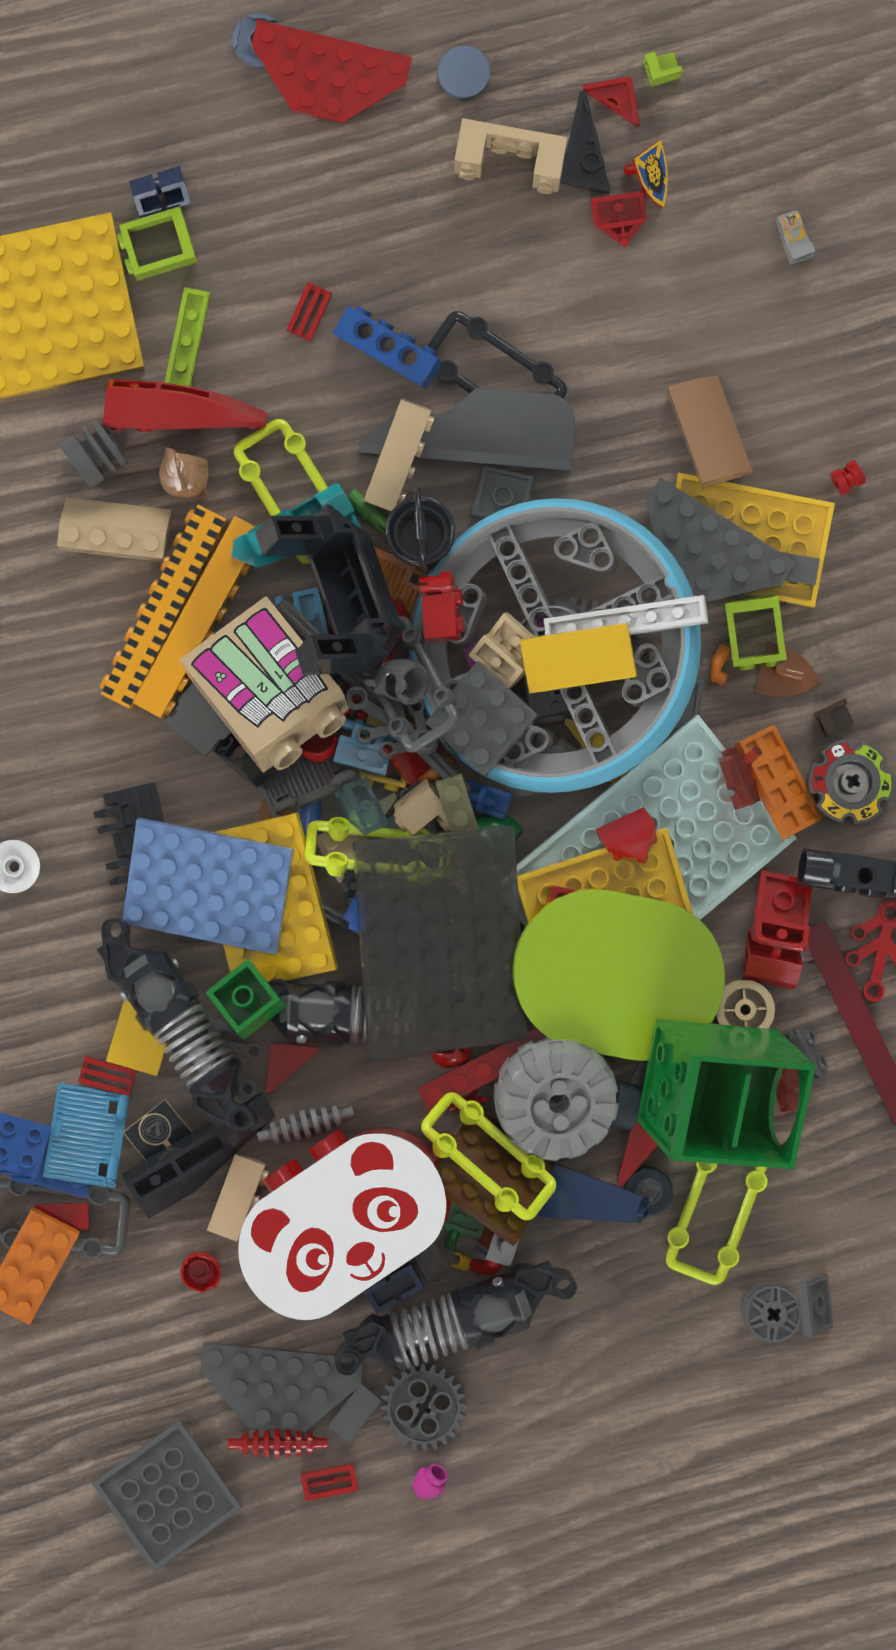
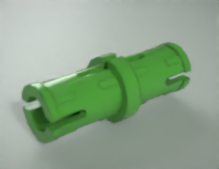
M355 488L348 495V500L352 507L362 516L361 519L363 521H368L383 536H386L388 517L378 509L379 506L365 502V497Z

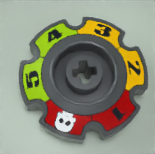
M842 740L822 750L819 753L822 759L821 764L813 763L807 778L809 795H816L819 799L815 808L820 814L837 824L843 823L844 819L848 818L852 825L866 823L882 813L880 802H889L894 791L893 771L885 770L883 767L884 761L887 760L885 755L875 746L864 741L859 742L857 747H853L850 744V740ZM852 777L854 779L853 784L855 786L849 788L847 786L848 780L846 779Z

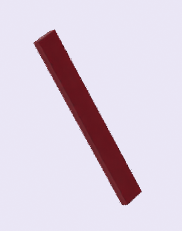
M823 921L810 928L807 947L893 1125H896V1065L827 922Z

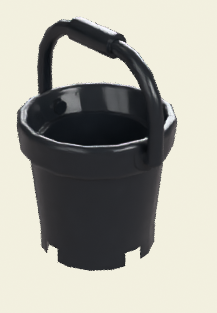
M416 487L414 488V497L403 500L393 508L387 519L385 535L389 548L398 559L409 565L420 567L421 573L426 574L427 566L437 563L450 551L455 540L456 527L452 514L444 504L431 497H422L420 488Z

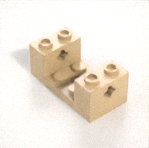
M462 118L455 155V174H459L460 178L466 180H474L475 177L481 178L486 148H491L492 152L498 154H506V151L517 153L518 157L526 159L536 156L532 188H537V191L543 194H552L553 191L558 192L568 137Z
M427 778L394 804L395 814L393 815L396 818L395 822L404 832L409 830L414 835L436 816L446 832L450 830L439 793ZM486 850L492 872L494 873L498 869L494 857ZM457 854L450 859V872L446 877V881L456 893L460 890L465 896L469 893V889Z

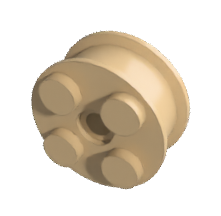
M737 980L724 986L723 997L715 1019L721 1025L768 1029L774 1019L775 1004L769 991L761 984L750 980ZM746 1004L749 1010L743 1015L740 1008Z

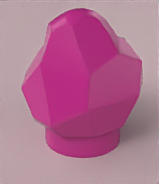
M432 1464L430 1467H421L412 1483L416 1496L422 1500H431L442 1494L445 1489V1481L448 1478L447 1472L438 1464Z

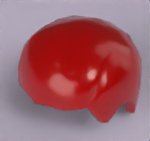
M335 732L328 737L321 738L316 733L300 745L302 755L314 762L327 761L336 752L338 736Z
M464 1033L445 1034L442 1036L441 1043L438 1046L436 1043H432L431 1047L433 1062L443 1068L450 1069L462 1066L469 1060L471 1054L470 1036Z
M194 1252L183 1260L180 1268L182 1282L188 1289L201 1293L216 1288L222 1276L220 1263L208 1252Z

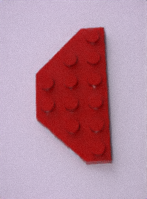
M257 19L252 41V49L282 94L291 112L341 124L381 101L395 90L405 86L412 59L411 56Z

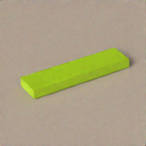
M184 287L164 382L192 386L211 296L210 292Z

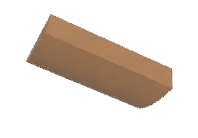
M718 376L694 379L669 386L668 397L701 488L705 489L753 473Z

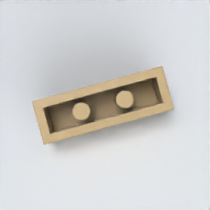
M239 1153L234 1155L207 1231L234 1241L239 1240L241 1229L249 1210L251 1211L259 1201L260 1197L255 1195L258 1186L264 1187L265 1183L263 1180L268 1177L269 1171L265 1170L266 1163Z

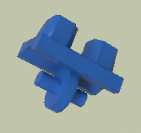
M466 780L472 786L468 795L473 810L500 819H506L512 793Z

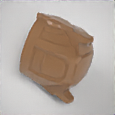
M166 447L159 469V480L164 490L175 497L192 498L200 495L202 500H207L209 498L206 489L209 475L208 460Z

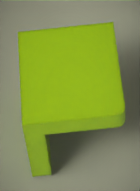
M655 52L645 54L643 63L651 87L682 77V66H678L673 52L661 56H656Z

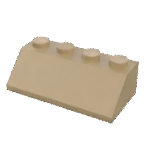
M66 498L60 518L57 547L62 551L163 562L167 556L172 510Z

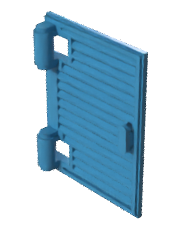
M58 1083L43 1177L115 1189L129 1096L111 1091ZM110 1102L118 1103L116 1114L108 1113ZM100 1164L108 1165L106 1177L98 1176Z

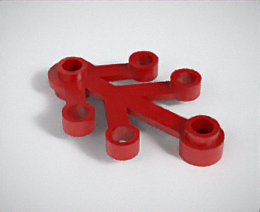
M896 900L883 901L879 905L875 917L862 925H855L851 928V938L861 941L866 938L868 932L882 925L880 936L856 951L847 952L844 956L846 964L850 967H855L860 964L862 959L876 951L870 981L866 982L862 988L863 996L873 1002L881 1000L885 994V987L881 983L887 953L896 966V945L891 939L893 928L896 930ZM888 908H893L895 911V915L892 918L886 916ZM856 928L863 930L862 937H855L854 930ZM850 954L857 956L856 963L851 964L848 961ZM870 986L877 988L876 995L871 996L868 993Z

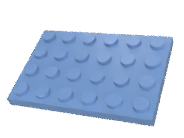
M138 818L136 821L123 920L128 925L276 955L279 952L294 848Z

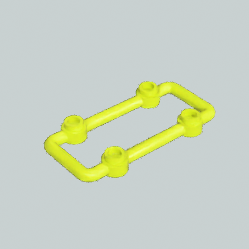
M283 419L271 421L266 424V427H261L240 440L234 447V456L240 465L239 474L245 482L252 484L271 516H275L281 511L260 479L261 470L259 465L255 461L249 460L244 450L278 429L281 430L285 437L284 445L287 452L297 456L318 492L328 488L305 451L306 442L304 437L299 433H294L288 422ZM308 555L296 556L300 562L311 564Z
M334 817L330 821L315 820L308 824L305 860L313 866L326 867L327 872L331 876H341L346 870L406 876L410 884L418 886L422 885L427 879L441 880L449 875L450 840L442 834L430 833L425 827L412 835L409 830L404 832L401 829L350 824L343 817ZM317 831L328 832L331 839L335 841H343L348 834L408 841L410 847L414 850H422L428 843L440 845L439 869L429 868L427 864L421 861H412L407 866L348 859L341 852H331L327 856L315 855Z
M453 1092L445 1094L421 1124L423 1134L433 1142V1153L439 1158L450 1157L494 1195L495 1207L499 1211H512L519 1218L526 1221L533 1219L556 1189L555 1178L545 1170L543 1159H539L538 1155L535 1154L528 1155L518 1148L511 1139L483 1116V1108L478 1102H467L460 1095ZM451 1103L460 1109V1119L464 1124H477L522 1163L521 1172L525 1177H538L546 1184L528 1209H525L518 1203V1194L509 1187L501 1188L456 1149L457 1143L451 1135L446 1133L439 1134L432 1128Z
M695 1162L698 1170L676 1227L671 1228L667 1234L670 1245L665 1260L669 1268L711 1285H718L724 1282L729 1269L736 1266L739 1262L737 1247L758 1192L763 1191L767 1186L768 1180L765 1175L767 1167H756L755 1170L747 1174L745 1182L748 1190L726 1246H723L718 1251L717 1258L720 1265L717 1273L712 1274L676 1260L679 1249L684 1248L689 1242V1234L686 1230L707 1174L713 1172L717 1167L715 1163Z

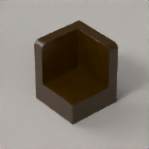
M846 698L814 713L825 737L854 723L845 705L847 703Z

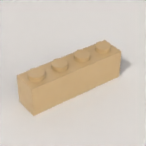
M401 399L365 495V502L392 511L393 508L405 499L406 492L402 491L405 481L410 483L416 469L411 466L415 456L420 458L425 442L420 440L424 431H430L435 418L430 416L431 409Z

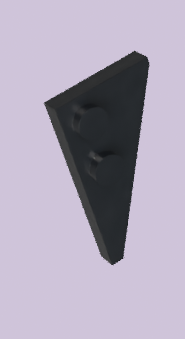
M580 91L560 183L609 194L611 187L601 155L589 101L585 92Z

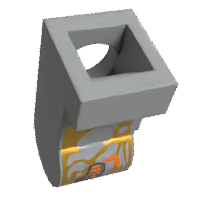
M794 210L777 216L776 224L790 265L812 258L816 251L808 238L799 212Z

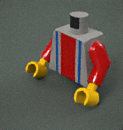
M484 1226L473 1259L465 1254L455 1252L453 1255L459 1256L460 1261L457 1265L451 1264V1266L462 1271L469 1269L472 1272L488 1276L494 1275L502 1266L510 1267L519 1240L512 1246Z

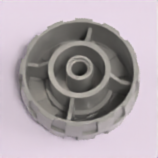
M546 1036L543 1039L536 1041L532 1039L518 1047V1051L511 1058L508 1057L499 1070L498 1083H495L494 1105L502 1129L509 1139L527 1154L533 1153L538 1155V1158L543 1160L557 1161L559 1158L566 1157L572 1159L585 1154L593 1145H598L609 1133L607 1130L612 1120L615 1121L618 1113L619 1104L616 1103L618 1087L608 1063L592 1048L571 1040H551Z

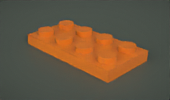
M775 724L733 745L782 840L823 819V816L815 808L816 803L812 795H809L808 787Z
M32 1207L0 1266V1310L30 1325L78 1238L80 1231Z

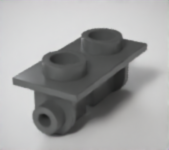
M805 1024L796 1031L792 1030L785 1034L787 1039L816 1065L813 1081L817 1078H822L828 1073L827 1061L822 1054H819L815 1046V1036L810 1029H807Z

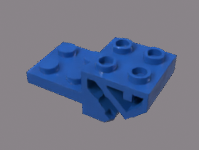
M0 1112V1174L9 1175L13 1181L31 1186L35 1184L87 1198L90 1189L89 1184L43 1177L51 1126Z

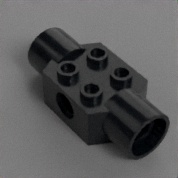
M804 848L798 864L797 881L800 886L826 890L833 889V891L841 893H855L856 890H859L860 896L896 900V861ZM859 871L861 872V880H860V881H859V879H858V872H859Z

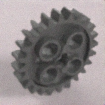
M422 1362L420 1369L417 1370L415 1365L411 1363V1372H401V1378L393 1374L392 1380L395 1384L386 1383L385 1388L390 1394L384 1393L381 1396L382 1399L388 1401V1403L380 1405L381 1410L388 1411V1413L382 1416V1421L390 1420L386 1430L395 1429L393 1439L395 1440L402 1436V1446L411 1441L412 1450H415L419 1443L422 1445L423 1451H426L427 1444L431 1443L432 1447L436 1450L437 1441L440 1440L444 1445H447V1435L452 1438L456 1437L453 1428L462 1429L458 1419H466V1414L460 1412V1410L467 1408V1403L460 1402V1400L466 1396V1393L457 1392L462 1384L461 1382L453 1384L452 1381L455 1374L452 1373L446 1377L445 1367L437 1372L435 1371V1363L431 1365L430 1369H426L425 1363ZM420 1381L425 1384L426 1390L422 1394H415L411 1390V1385ZM436 1385L437 1388L428 1403L430 1410L425 1409L417 1425L414 1428L411 1427V1423L419 1412V1405L417 1403H424L431 1387ZM438 1395H446L449 1398L450 1402L446 1407H438L435 1404L434 1400ZM403 1405L410 1406L413 1410V1414L408 1418H403L398 1413V1409ZM427 1418L433 1419L437 1424L436 1428L432 1431L423 1429L421 1425L423 1420Z

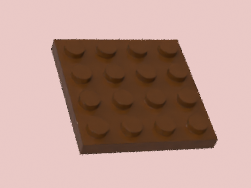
M484 1112L483 1116L506 1135L500 1123ZM462 1122L453 1137L457 1143L456 1149L501 1188L509 1187L518 1194V1203L525 1209H528L546 1184L538 1177H525L521 1172L522 1163L477 1124L466 1125ZM450 1157L440 1158L435 1167L442 1179L446 1198L514 1246L530 1220H522L512 1211H499L495 1207L494 1195ZM543 1160L545 1170L551 1174L556 1163L550 1160Z

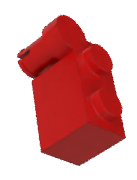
M442 572L439 576L419 577V583H422V585H419L421 594H426L422 596L424 639L430 643L462 640L461 632H465L464 617L460 616V605H463V593L455 584L453 572Z

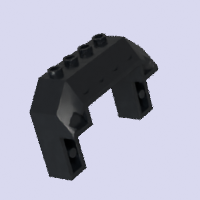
M326 504L315 516H270L255 532L262 555H308L334 634L310 635L295 651L302 674L323 675L371 672L390 654L403 628L370 535L330 504Z

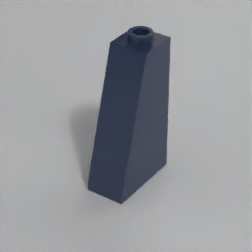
M554 1164L551 1175L555 1178L556 1189L537 1215L548 1218L641 1223L642 1219H646L649 1213L650 1204H648L649 1197L566 1166Z

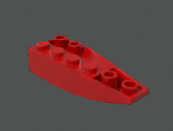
M109 379L106 387L103 427H110L114 431L134 428L139 432L163 429L233 427L259 429L266 427L268 413L228 396L192 386L167 382Z

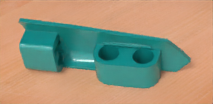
M337 482L296 507L286 509L275 515L315 516L326 504H330L361 528L360 523L354 516L355 510ZM263 523L233 540L231 557L257 568L288 556L262 555L255 532Z

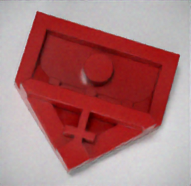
M643 191L590 199L594 226L626 248L647 217Z
M644 807L595 829L599 840L608 852H612L613 858L616 861L622 858L637 859L638 863L646 864L649 858L648 852L652 844L658 841L656 825Z

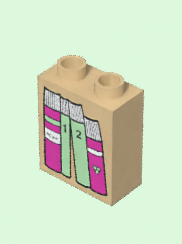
M267 596L179 659L189 679L263 773L272 766L277 770L289 767L302 754L300 745L316 733L321 738L335 733L346 720L343 713L349 710L342 690L329 674H302L295 651L303 641Z

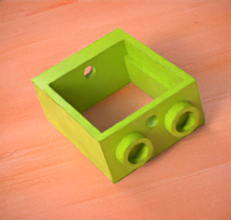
M180 206L119 225L121 233L117 234L121 250L126 249L129 256L128 259H124L129 275L134 274L137 281L198 263ZM173 220L183 254L139 267L129 233Z
M778 594L725 601L733 667L739 666L741 671L755 669V664L766 663V667H773L782 664V660H787ZM773 608L779 653L739 658L733 613Z

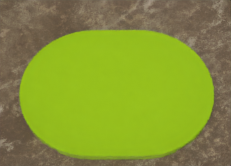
M607 889L577 890L558 897L545 905L531 922L529 921L522 932L513 960V982L520 1006L531 1023L551 1040L579 1042L592 1048L598 1054L638 1061L649 1060L656 1019L711 1024L720 1007L725 985L724 963L719 946L709 929L696 916L682 907L666 901Z

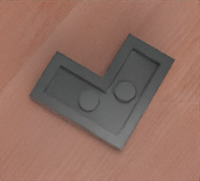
M526 675L524 676L528 704L539 714L532 725L573 718L561 692L549 690L529 694ZM580 688L571 690L570 697L572 700L581 697Z

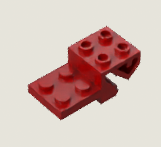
M761 870L758 879L753 923L747 933L741 980H750L794 990L798 984L803 967L800 952L806 951L810 931L808 921L813 887L798 885L797 877Z

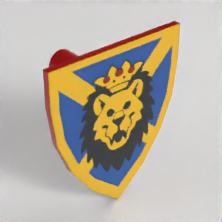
M658 140L632 159L633 164L625 165L623 170L625 175L637 174L643 193H646L655 204L664 208L668 187V171L661 140Z

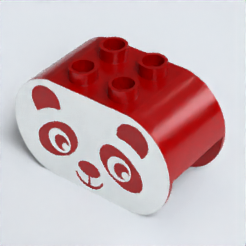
M378 1127L364 1130L348 1140L339 1128L308 1149L316 1161L311 1166L303 1170L295 1158L266 1177L263 1182L271 1193L258 1201L247 1215L241 1229L238 1245L242 1273L254 1294L269 1308L286 1317L298 1320L318 1319L332 1313L427 1249L436 1240L445 1225L450 1213L451 1201L446 1198L442 1179L435 1167L440 1158L433 1153V1148L422 1138L406 1130Z

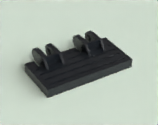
M155 782L103 794L106 806L118 804V806L93 812L94 818H104L108 815L119 813L120 823L100 826L97 828L98 834L123 829L124 833L113 835L117 857L130 856L127 859L105 864L106 870L119 869V867L130 865L138 818L165 823ZM129 875L112 878L109 880L110 886L127 883Z

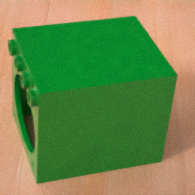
M656 1019L637 1122L670 1160L795 1169L816 1065L777 1029ZM783 1068L797 1069L799 1076L797 1114L788 1139L781 1145L777 1140L774 1128V1105L777 1100L776 1089Z

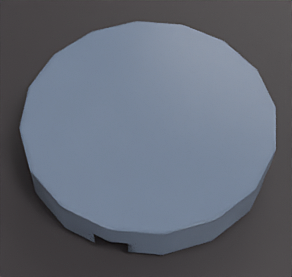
M263 13L250 14L235 26L232 34L233 48L237 57L245 64L252 67H264L252 49L257 19L278 23L273 17Z
M458 46L450 49L443 55L439 63L438 78L440 85L448 95L455 99L463 100L477 97L485 91L489 83L490 66L487 58L481 51L471 46Z

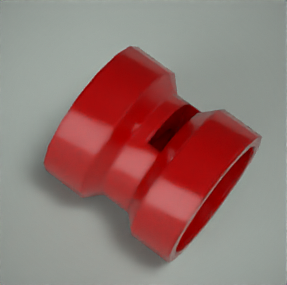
M855 460L848 462L844 469H836L830 473V478L835 488L842 496L849 493L852 487H859L866 483L865 476Z

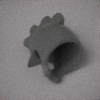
M395 659L386 662L379 669L369 672V676L364 678L365 685L375 687L374 693L383 694L392 700L408 705L416 704L423 699L428 689L429 675L426 668L416 661Z

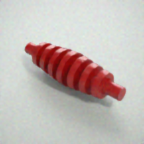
M275 1428L274 1438H270V1429L264 1430V1438H260L259 1430L253 1431V1438H249V1432H243L240 1438H228V1449H240L243 1455H248L249 1449H253V1456H259L260 1449H264V1457L270 1458V1449H274L275 1458H281V1449H285V1457L287 1458L291 1457L292 1449H296V1456H302V1449H307V1455L313 1454L315 1449L328 1448V1438H316L313 1436V1432H307V1438H302V1431L296 1430V1438H292L290 1429L285 1430V1438H281L280 1428Z

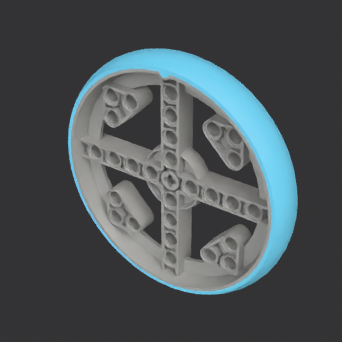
M555 498L529 501L502 509L482 519L454 541L448 554L434 565L427 576H439L442 572H453L455 584L458 586V589L462 590L463 605H460V616L464 617L465 635L462 640L451 641L459 647H465L472 643L487 603L485 592L475 584L469 583L485 565L498 557L526 618L521 622V625L535 637L545 635V627H537V620L540 616L547 615L548 618L579 614L568 607L549 605L521 545L538 539L559 538L555 542L554 550L563 562L604 576L615 572L618 565L615 556L617 555L633 568L644 582L643 585L588 612L620 608L626 603H631L632 606L647 604L644 601V597L650 591L657 593V598L654 602L694 597L685 574L673 555L649 530L630 517L611 508L575 499ZM598 532L597 541L588 544L586 541L588 534ZM514 544V553L510 556H504L505 547ZM574 544L573 553L564 556L562 553L564 546ZM605 555L610 557V562L606 567H598L600 557ZM519 568H526L525 577L515 580V572ZM533 591L537 592L536 601L527 604V594ZM420 592L414 607L411 623L413 627L419 628L424 633L422 596L426 594H421ZM471 592H478L477 601L468 604V595ZM700 625L661 630V652L654 645L648 643L642 644L637 648L634 654L637 676L625 679L622 695L630 705L640 707V709L617 732L610 735L587 685L575 686L582 688V695L576 700H572L570 697V692L574 687L562 688L560 692L587 748L567 753L547 754L553 747L552 736L542 728L530 725L511 747L519 746L521 749L520 756L517 759H511L509 750L486 777L501 784L527 791L548 793L570 792L610 781L640 764L669 736L689 703L700 664ZM426 640L424 648L445 688L453 690L468 672L452 679L448 664V641L430 643ZM409 649V660L421 664L416 653ZM648 651H654V661L649 664L643 663V655ZM659 675H665L667 678L665 686L656 688L654 686L655 678ZM430 681L427 692L422 699L424 703L423 712L427 720L438 708L433 701L435 690ZM634 687H641V697L637 700H631L630 691ZM592 711L594 715L593 720L588 724H583L581 720L583 713ZM539 734H543L545 737L544 744L538 748L534 747V738ZM597 735H603L605 738V743L600 748L593 747V739ZM443 740V742L447 745V747L451 750L453 754H455L466 765L474 769L476 772L480 773L456 750H454L445 740Z

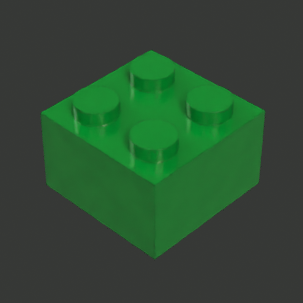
M249 959L245 960L205 992L235 1032L244 1040L286 1007L283 1000Z

